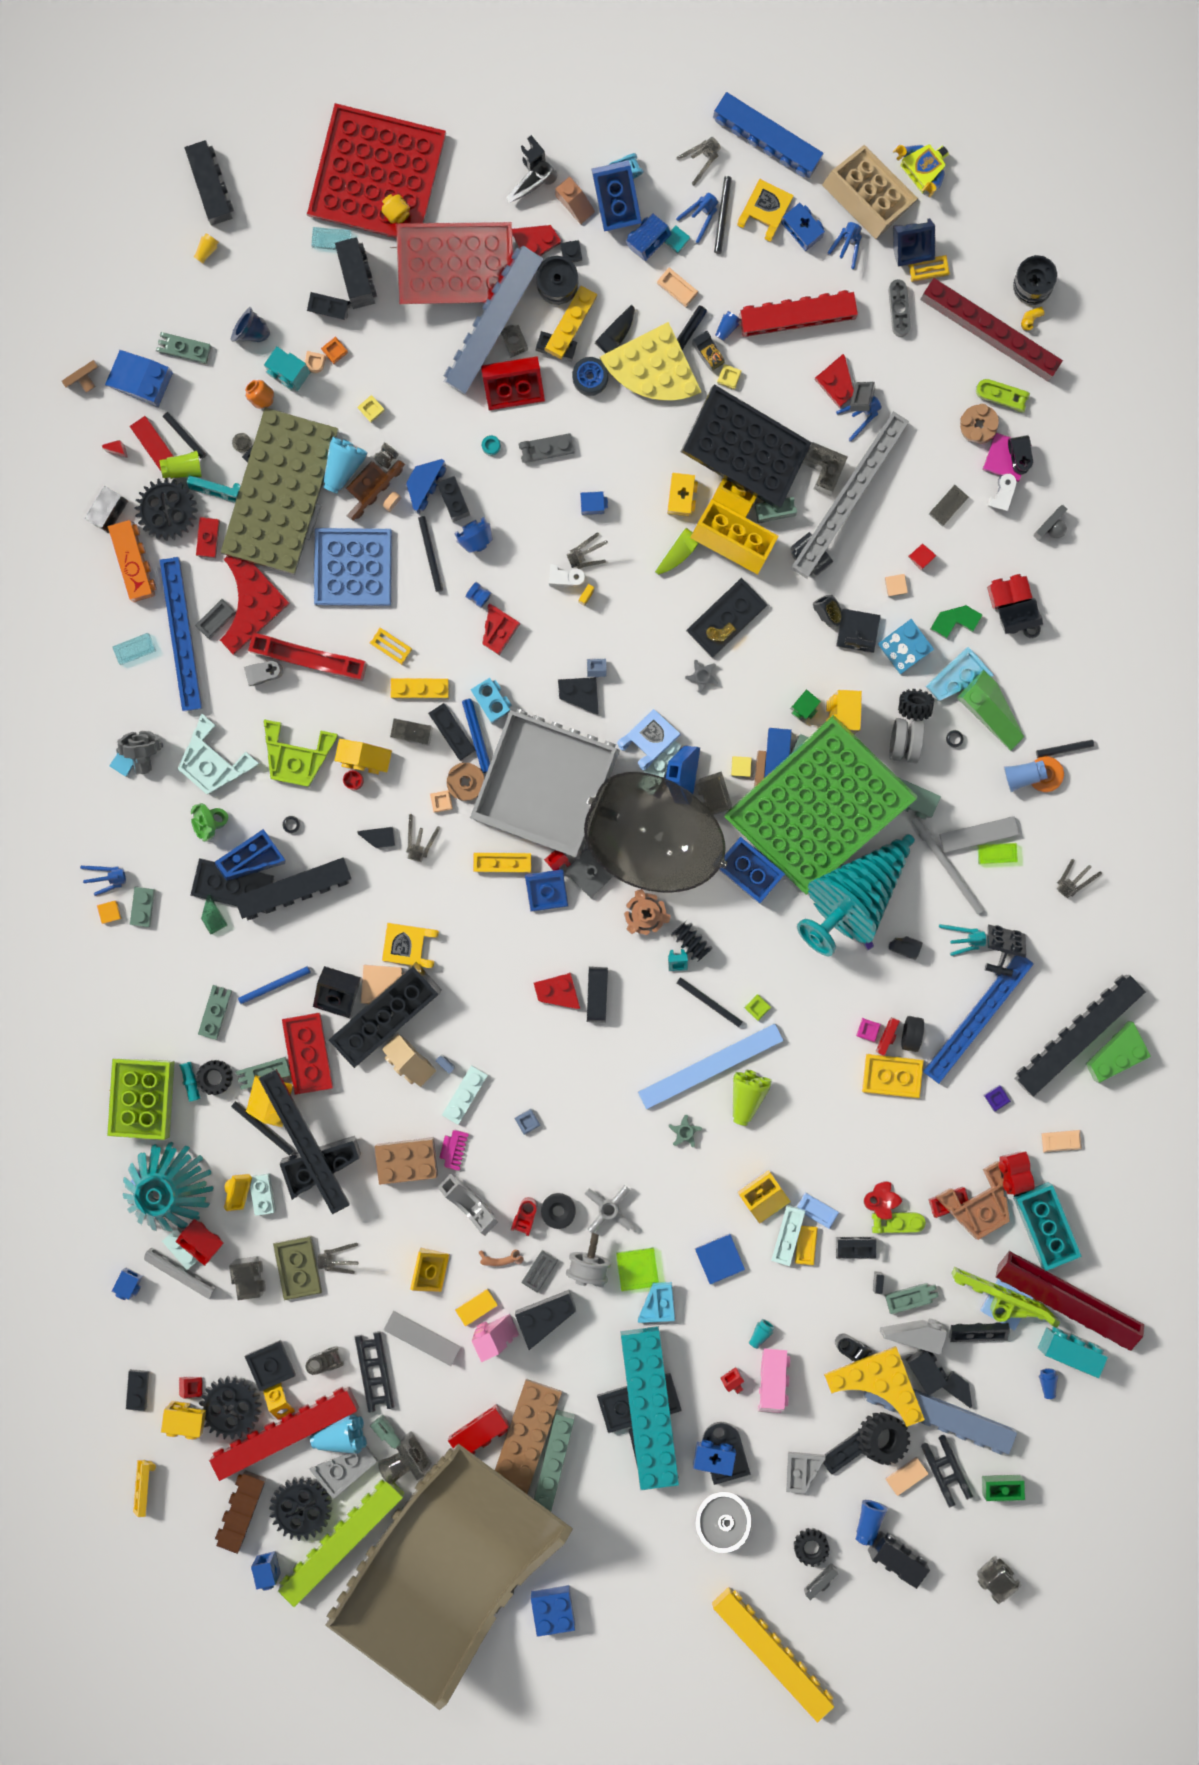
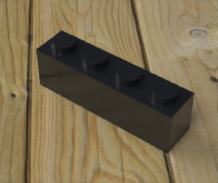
M204 140L184 147L211 226L233 219L231 212L234 211L231 200L226 199L225 194L228 193L225 182L220 180L219 176L222 175L219 164L214 162L213 158L216 157L213 146H209L207 141Z

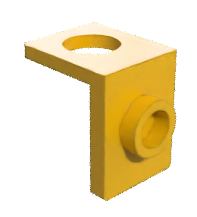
M282 1383L263 1390L268 1410L277 1420H280L281 1417L288 1413L295 1412L294 1408L286 1400ZM282 1409H288L284 1413H278Z

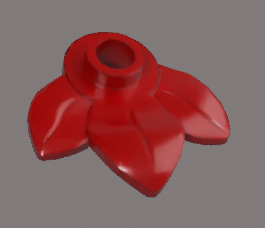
M891 1182L878 1183L875 1185L873 1192L867 1193L864 1197L865 1207L870 1211H874L877 1217L883 1220L892 1219L891 1209L898 1207L902 1203V1199L898 1194L890 1192ZM875 1198L877 1200V1203H871L870 1199Z

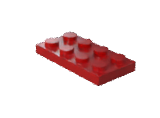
M321 1013L282 1019L294 1094L332 1089L333 1082Z

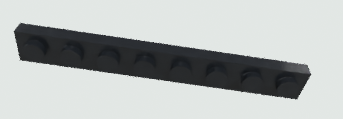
M275 1069L259 1077L262 1087L331 1213L334 1214L348 1207L350 1203L278 1070Z

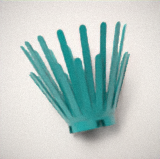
M169 1142L158 1165L161 1148L157 1147V1144L152 1145L148 1172L146 1153H139L137 1157L140 1177L134 1164H130L128 1171L135 1185L126 1177H124L123 1183H125V1188L134 1195L127 1193L122 1195L124 1199H127L128 1204H134L127 1208L129 1213L136 1211L135 1215L138 1218L137 1222L142 1225L146 1215L147 1225L154 1231H157L154 1217L165 1231H173L165 1218L180 1229L186 1228L188 1223L174 1214L192 1220H199L200 1217L198 1216V1211L180 1206L209 1207L210 1203L205 1202L206 1197H187L212 1192L214 1189L213 1186L205 1187L207 1185L206 1181L192 1184L211 1175L210 1169L199 1174L197 1173L202 1170L200 1166L192 1169L203 1160L201 1155L182 1168L191 1159L189 1154L185 1156L190 1149L189 1146H184L171 1163L177 1149L172 1148L173 1142ZM153 1191L159 1193V1199L153 1197Z

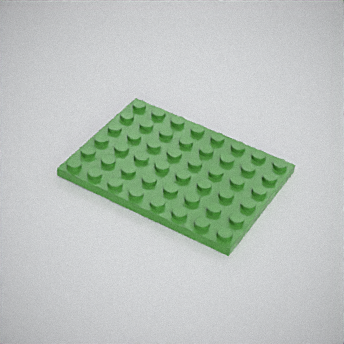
M833 715L735 804L724 817L807 895L810 890L808 889V884L811 881L837 869L917 799V795Z

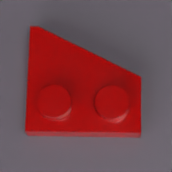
M551 225L512 229V237L518 247L525 246L539 256H542L561 243L560 238Z
M842 354L814 379L839 408L852 398L854 392L846 358Z
M489 603L482 644L500 655L520 626V623Z
M571 973L534 982L539 1002L580 1009Z

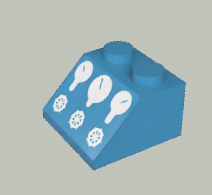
M912 619L878 643L899 674H902L934 650Z

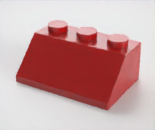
M538 356L481 366L489 411L545 401Z

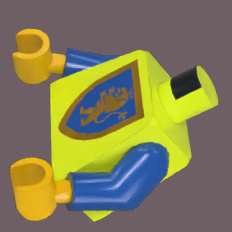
M929 144L926 146L914 145L907 147L898 145L892 151L899 154L896 159L898 161L902 159L901 168L922 194L928 191L930 193L928 197L930 198L941 187L946 166L943 159L949 155L948 150L943 145L936 151Z

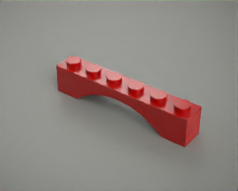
M254 632L248 649L250 653L362 682L368 664L364 660L300 646Z

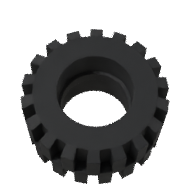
M872 1413L873 1417L868 1415L866 1417L867 1421H862V1428H858L857 1431L860 1433V1436H857V1441L860 1442L858 1447L862 1450V1454L881 1465H891V1462L894 1464L898 1463V1459L902 1460L905 1457L903 1455L904 1452L907 1453L909 1450L907 1445H910V1440H908L910 1432L906 1431L908 1427L903 1424L902 1420L888 1413ZM888 1429L889 1440L884 1447L879 1448L878 1437L882 1431Z

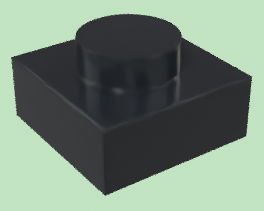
M579 240L560 243L562 256L572 262L582 261Z

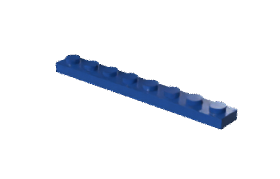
M180 558L160 559L182 711L202 709Z
M1016 955L1011 959L1005 968L1013 969L1012 977L1000 975L996 978L923 1070L926 1075L938 1084L942 1081L1034 963L1026 957Z

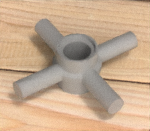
M626 1185L621 1188L613 1199L603 1200L590 1188L584 1193L599 1206L600 1215L588 1228L591 1233H595L605 1219H615L628 1231L633 1227V1224L619 1213L618 1204L630 1191ZM606 1205H612L614 1212L606 1214L603 1208Z

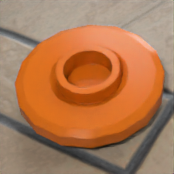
M1047 756L1036 759L1035 763L1039 761L1044 762L1047 779L1031 784L1032 787L1041 792H1050L1057 789L1064 778V770L1060 762Z

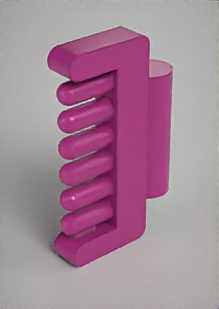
M453 1130L452 1136L445 1135L439 1157L445 1159L444 1167L460 1170L459 1165H461V1161L457 1160L463 1159L461 1156L464 1153L461 1151H464L465 1148L460 1146H466L464 1142H467V1138L464 1137L469 1136L467 1132Z

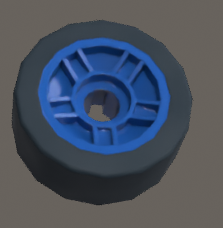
M585 357L574 366L572 371L573 384L581 394L587 396L597 395L606 388L608 370L600 359ZM593 373L594 378L588 379L586 375Z

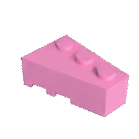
M763 1349L759 1412L781 1413L785 1407H788V1395H785V1388L789 1387V1375H786V1367H790V1356H787V1350Z

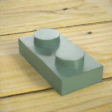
M134 887L130 925L150 927L155 889Z

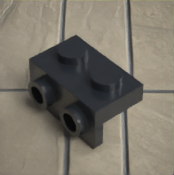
M1035 598L998 607L1000 624L1005 634H1014L1020 630L1034 629L1043 625V619Z

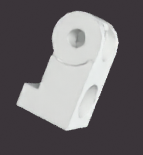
M1003 474L998 479L999 488L995 499L989 498L988 505L1008 511L1016 486V478L1011 474Z
M550 564L549 586L580 587L584 583L585 575L582 570L577 568L571 571L558 570V565Z

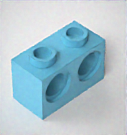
M488 678L472 688L471 692L492 724L510 712L509 707L512 705L506 696L502 698L499 693L502 689L497 681L494 680L492 682ZM485 687H491L493 690L492 694L488 697L482 695V690ZM495 703H501L503 709L501 712L495 713L492 711V706Z

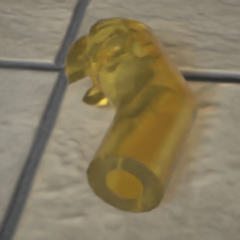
M728 623L723 629L709 627L706 634L710 640L724 641L735 628L732 624Z

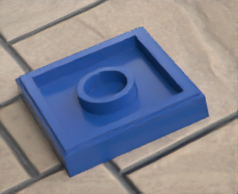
M563 869L525 875L530 912L568 906Z
M730 1233L695 1248L709 1284L745 1270Z

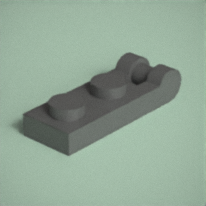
M571 433L518 443L519 449L522 450V463L574 454ZM529 448H535L536 453L530 454Z

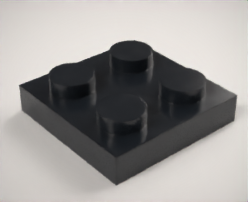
M281 1340L244 1356L259 1392L296 1376Z

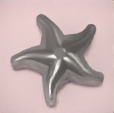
M694 660L695 672L691 676H685V679L697 681L698 693L703 690L706 683L717 685L718 682L711 675L712 668L716 664L713 663L702 667L699 665L698 660Z

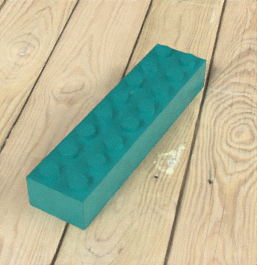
M659 1326L620 1331L640 1490L678 1486L679 1481Z

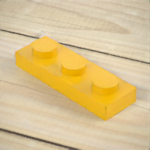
M391 678V698H449V679Z
M474 853L473 872H531V853Z

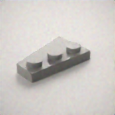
M366 1446L358 1454L346 1453L313 1466L309 1470L334 1499L379 1460Z

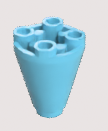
M333 437L329 446L324 476L325 484L323 487L333 493H338L363 463L368 452L359 447H353L354 444L343 439L342 441Z
M351 1414L311 1434L310 1443L312 1448L351 1454L360 1453L362 1448H365L367 1445L366 1437L363 1436L362 1428L364 1422L362 1417Z

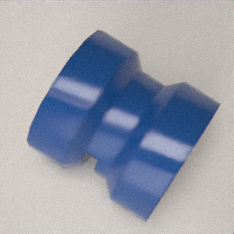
M475 582L465 597L475 601L476 605L482 608L492 593L489 590H484L478 582Z

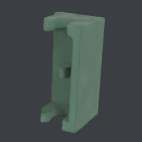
M794 497L785 498L780 509H776L766 502L754 504L758 523L794 517L797 514V509L794 506Z

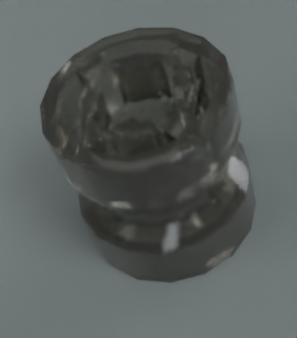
M384 442L380 452L375 453L373 459L388 470L392 460L396 459L399 453Z

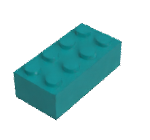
M1046 1182L1036 1186L1034 1190L1013 1196L1041 1268L1048 1271L1082 1257L1051 1183Z

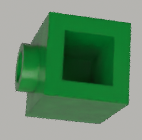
M806 689L791 706V714L798 720L812 719L818 712L816 707L821 701Z

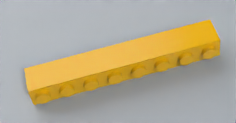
M728 1587L712 1602L713 1609L818 1723L834 1708L833 1696L827 1689L823 1690L819 1686L820 1682L814 1675L810 1676L806 1672L808 1669L801 1661L797 1662L793 1658L795 1655L789 1647H783L779 1636L775 1632L772 1634L767 1629V1623L762 1618L758 1619L754 1615L756 1613L749 1604L745 1605L741 1601L743 1598L737 1590L732 1591Z

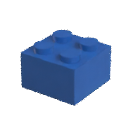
M569 1585L531 1591V1604L537 1637L575 1631V1618Z

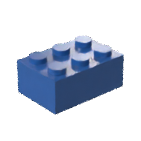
M629 160L592 168L604 232L642 223Z
M742 837L737 839L715 865L720 872L758 904L764 900L785 875Z

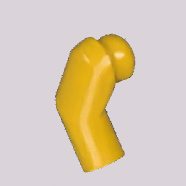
M1042 306L1024 313L1021 321L1023 330H1032L1034 320L1045 315Z

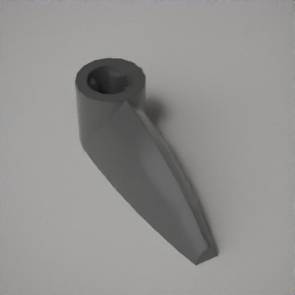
M548 162L538 163L516 185L506 199L511 203L531 193L543 183L547 185L554 183L557 179L556 170Z

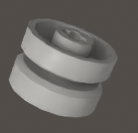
M895 719L890 740V760L900 761L905 753L907 762L918 763L924 738L923 721H912L908 729L906 719Z

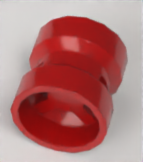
M350 770L344 774L343 783L348 789L358 790L363 786L364 778L359 772Z

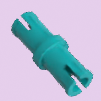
M192 1062L180 1064L183 1076L182 1084L185 1085L188 1101L201 1099Z

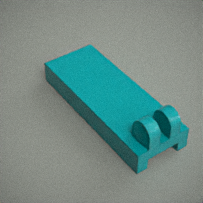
M189 476L187 479V485L190 490L236 503L240 490V484L235 483L230 488L193 476Z

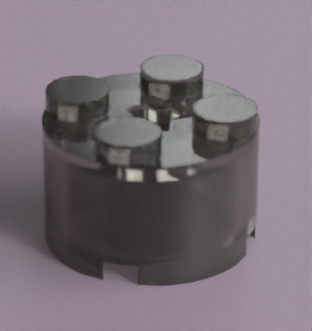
M997 1556L991 1558L977 1571L978 1583L984 1590L988 1589L992 1593L991 1596L997 1604L1005 1602L1021 1588L1019 1579L1016 1581L1013 1579L1014 1572L1002 1559H997Z

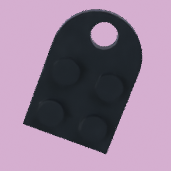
M716 1422L707 1427L702 1440L712 1441L714 1445L719 1446L722 1443L729 1444L736 1451L732 1476L710 1472L713 1484L716 1485L751 1475L737 1429L727 1422ZM716 1428L724 1430L722 1437L714 1436L713 1432ZM716 1453L712 1456V1460L718 1457Z

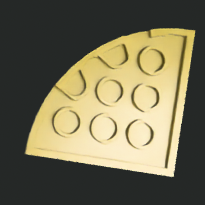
M669 322L599 357L608 372L628 390L643 397L655 400H679L701 393V389Z

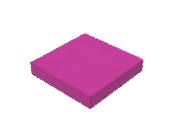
M996 433L982 470L999 476L1011 474L1016 478V482H1019L1021 475L1013 470L1011 455L1008 449V438L1011 437Z

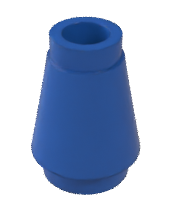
M727 311L726 315L723 314L715 336L725 341L740 325L739 321L741 319Z
M1042 1369L1039 1380L1044 1398L1054 1399L1056 1397L1058 1374H1056L1054 1369Z

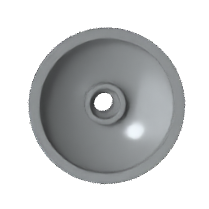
M721 1492L711 1495L702 1503L697 1513L696 1528L700 1539L708 1548L716 1552L728 1553L739 1549L747 1541L752 1529V1517L747 1504L740 1497L731 1493ZM727 1520L731 1521V1525L729 1527H727L726 1525Z

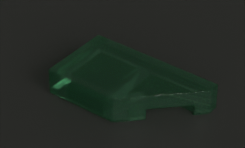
M210 894L207 895L201 920L211 935L228 926Z

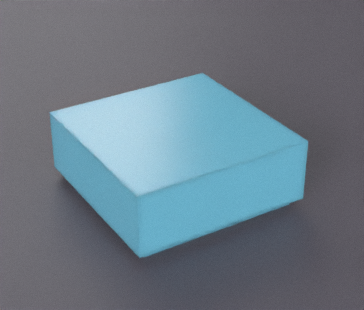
M117 753L109 766L127 777L133 768V760L124 758V755Z

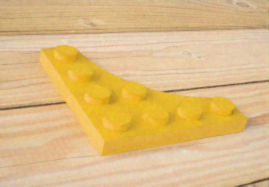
M896 1346L824 1374L831 1394L844 1390L870 1392L889 1402L901 1415L906 1427L925 1420Z

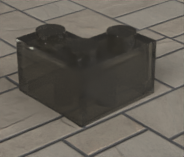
M812 442L803 464L820 471L813 489L831 496L848 456Z
M258 1256L235 1259L229 1265L231 1283L236 1285L237 1300L259 1298L263 1295V1292L266 1291L265 1281L261 1279L263 1264L262 1261H259Z

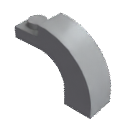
M450 1173L438 1186L445 1198L462 1210L484 1236L498 1223L493 1216L494 1213L453 1174Z

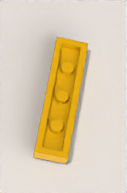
M583 286L579 287L545 347L546 352L562 360L597 298L596 293Z

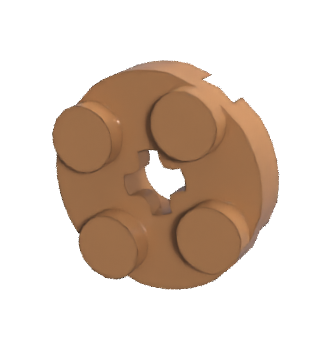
M986 404L971 406L960 418V428L964 438L978 444L987 443L992 440L999 427L997 413ZM977 420L984 421L983 428L974 426Z
M459 763L452 767L448 773L447 788L455 798L462 801H470L478 797L485 778L480 768L476 765ZM465 777L467 779L470 777V786H461V778Z

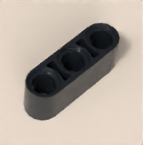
M589 966L586 1022L606 1023L608 967Z

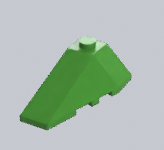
M982 670L961 692L957 699L1011 751L1024 738V735L997 682Z

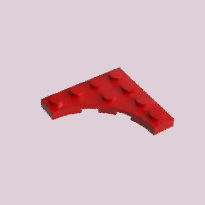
M226 556L224 561L231 569L237 584L238 607L232 625L220 641L234 655L251 640L253 632H260L290 603L253 563Z

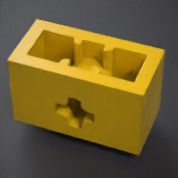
M672 473L667 514L690 517L691 511H695L696 500H692L693 492L697 493L698 487L695 475ZM681 491H685V495H688L685 496V499H681V495H678L681 494Z

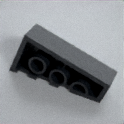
M355 1136L319 1147L333 1173L352 1164L361 1155ZM299 1153L282 1158L280 1167L289 1194L293 1200L316 1184Z

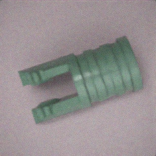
M384 1415L379 1416L370 1425L381 1441L385 1440L391 1448L395 1449L401 1446L400 1439L394 1433V1427H392ZM378 1423H380L381 1426L386 1430V1433H385V1431L380 1427V1425H379Z

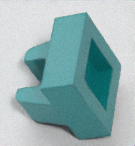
M681 949V955H674V951L670 950L668 955L669 971L688 970V956L684 949Z

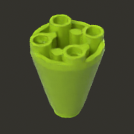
M745 1070V1073L735 1072L733 1077V1122L742 1126L748 1125L770 1090L772 1082L770 1078L759 1077L752 1070Z

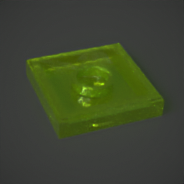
M654 1247L616 1252L621 1291L650 1288L653 1283H659Z

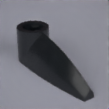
M632 304L595 341V345L605 354L618 348L626 337L634 317L635 308Z

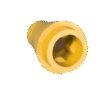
M205 233L204 237L201 236L194 258L204 263L218 248L217 244L219 241Z

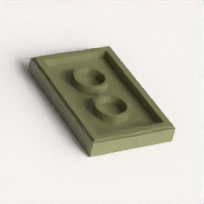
M312 1236L273 1243L284 1300L322 1293Z

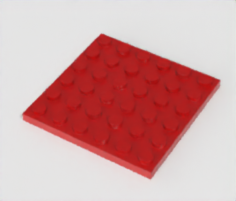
M334 103L307 216L396 238V224L398 223L392 224L382 213L384 205L382 201L390 194L392 196L399 194L410 206V215L401 224L424 223L446 131Z

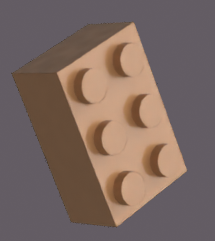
M434 1137L375 1145L379 1185L437 1178L438 1169Z

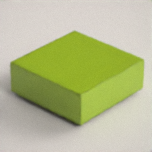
M757 994L744 1008L759 1021L771 1007Z

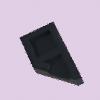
M393 827L357 831L359 836L375 848L395 846Z
M952 1371L946 1379L948 1384L942 1388L971 1409L972 1402L969 1383Z

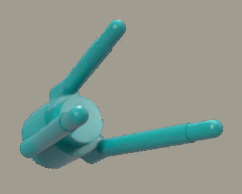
M939 925V928L971 933L968 934L967 939L950 941L951 944L968 943L970 946L951 952V956L971 950H979L980 947L986 946L985 932L978 931V928L969 929Z

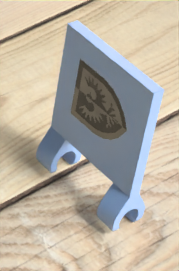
M653 709L626 736L619 739L617 744L622 751L626 750L631 742L637 745L646 754L638 762L639 767L645 771L680 736V733Z

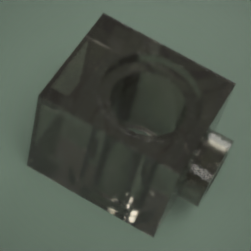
M509 325L503 329L504 331L501 332V336L510 358L528 351L527 343L519 325ZM512 336L519 338L517 343H510L508 340Z

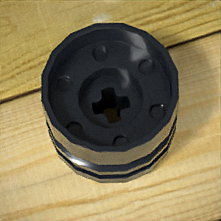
M1039 255L1028 257L1021 262L1013 282L1014 293L1021 302L1027 305H1037L1049 298L1057 281L1058 273L1054 263L1045 256Z

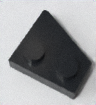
M596 677L558 679L560 700L598 715Z

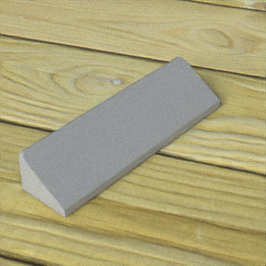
M150 1248L145 1253L144 1260L207 1299L211 1297L216 1289L215 1285L190 1270H186L183 1266L157 1250Z
M395 1311L392 1312L383 1329L385 1332L449 1366H452L461 1346Z

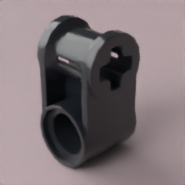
M1025 435L1008 438V449L1011 455L1013 470L1019 475L1026 474L1033 465L1030 437Z
M841 1333L835 1339V1345L839 1352L853 1362L866 1358L869 1353L872 1354L873 1352L867 1345L855 1340L848 1334ZM848 1340L849 1345L846 1348H841V1342Z

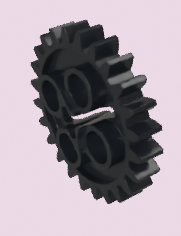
M158 478L156 485L150 481L151 487L144 486L146 492H139L142 499L135 500L140 504V506L134 507L135 510L140 511V513L135 515L136 518L141 519L138 524L140 526L145 525L142 530L145 532L149 531L151 537L156 533V539L158 540L162 536L165 541H168L169 536L175 540L176 534L182 538L183 530L189 533L187 526L194 527L190 522L191 519L197 520L193 513L198 512V509L193 507L197 502L191 500L194 498V494H188L190 489L188 487L183 489L184 484L180 482L177 485L175 479L170 483L169 479L165 478L164 483H162ZM162 493H164L165 504L169 507L167 512L171 520V526L168 525V516L163 511L165 510V504L161 497ZM172 494H177V500L170 502L169 497ZM154 498H158V499H159L158 505L155 506V507H152V506H151V501H152ZM177 512H181L182 518L175 521L174 515ZM158 517H163L161 525L155 524V520Z
M227 1376L225 1382L220 1377L218 1384L213 1381L211 1383L212 1388L207 1386L205 1389L207 1393L201 1395L204 1400L200 1401L199 1405L203 1406L202 1410H206L205 1420L207 1422L204 1428L210 1426L209 1433L215 1430L217 1431L216 1437L223 1434V1439L225 1440L230 1435L231 1440H233L235 1434L241 1438L243 1432L248 1434L250 1432L249 1428L254 1429L255 1424L253 1422L259 1421V1418L255 1415L262 1413L257 1408L261 1407L262 1403L256 1402L260 1395L254 1396L257 1389L250 1390L251 1382L245 1385L244 1378L237 1382V1376L232 1381ZM225 1391H232L233 1398L226 1397ZM239 1403H246L248 1410H242ZM218 1405L221 1408V1412H214L212 1406ZM232 1405L233 1409L229 1411L227 1408ZM227 1418H234L236 1425H230Z
M304 1476L301 1477L300 1481H297V1478L294 1477L292 1483L287 1479L285 1482L286 1487L280 1484V1491L275 1490L274 1495L276 1497H272L270 1500L274 1503L269 1507V1510L274 1511L270 1514V1517L276 1518L272 1524H279L277 1531L283 1529V1536L289 1533L290 1540L293 1539L294 1535L297 1536L298 1541H300L302 1536L308 1540L309 1534L315 1538L316 1531L322 1533V1526L327 1527L328 1523L326 1520L331 1518V1515L328 1513L332 1511V1507L328 1505L331 1504L332 1500L326 1499L329 1494L328 1492H322L323 1486L317 1487L319 1481H316L314 1484L311 1483V1477L307 1482H305ZM307 1492L310 1498L303 1499L300 1493ZM316 1500V1503H312V1504H310V1505H307V1504H309L311 1501ZM283 1502H291L292 1508H286ZM305 1505H307V1506L305 1507L304 1511H302L301 1509H299L298 1511H296L297 1508H298V1506H299L300 1508H302V1507H304ZM315 1509L318 1511L319 1515L312 1516L309 1513V1510ZM293 1513L291 1516L286 1517V1514ZM293 1518H298V1519H300L301 1524H300V1525H295V1524L292 1522V1519H293Z

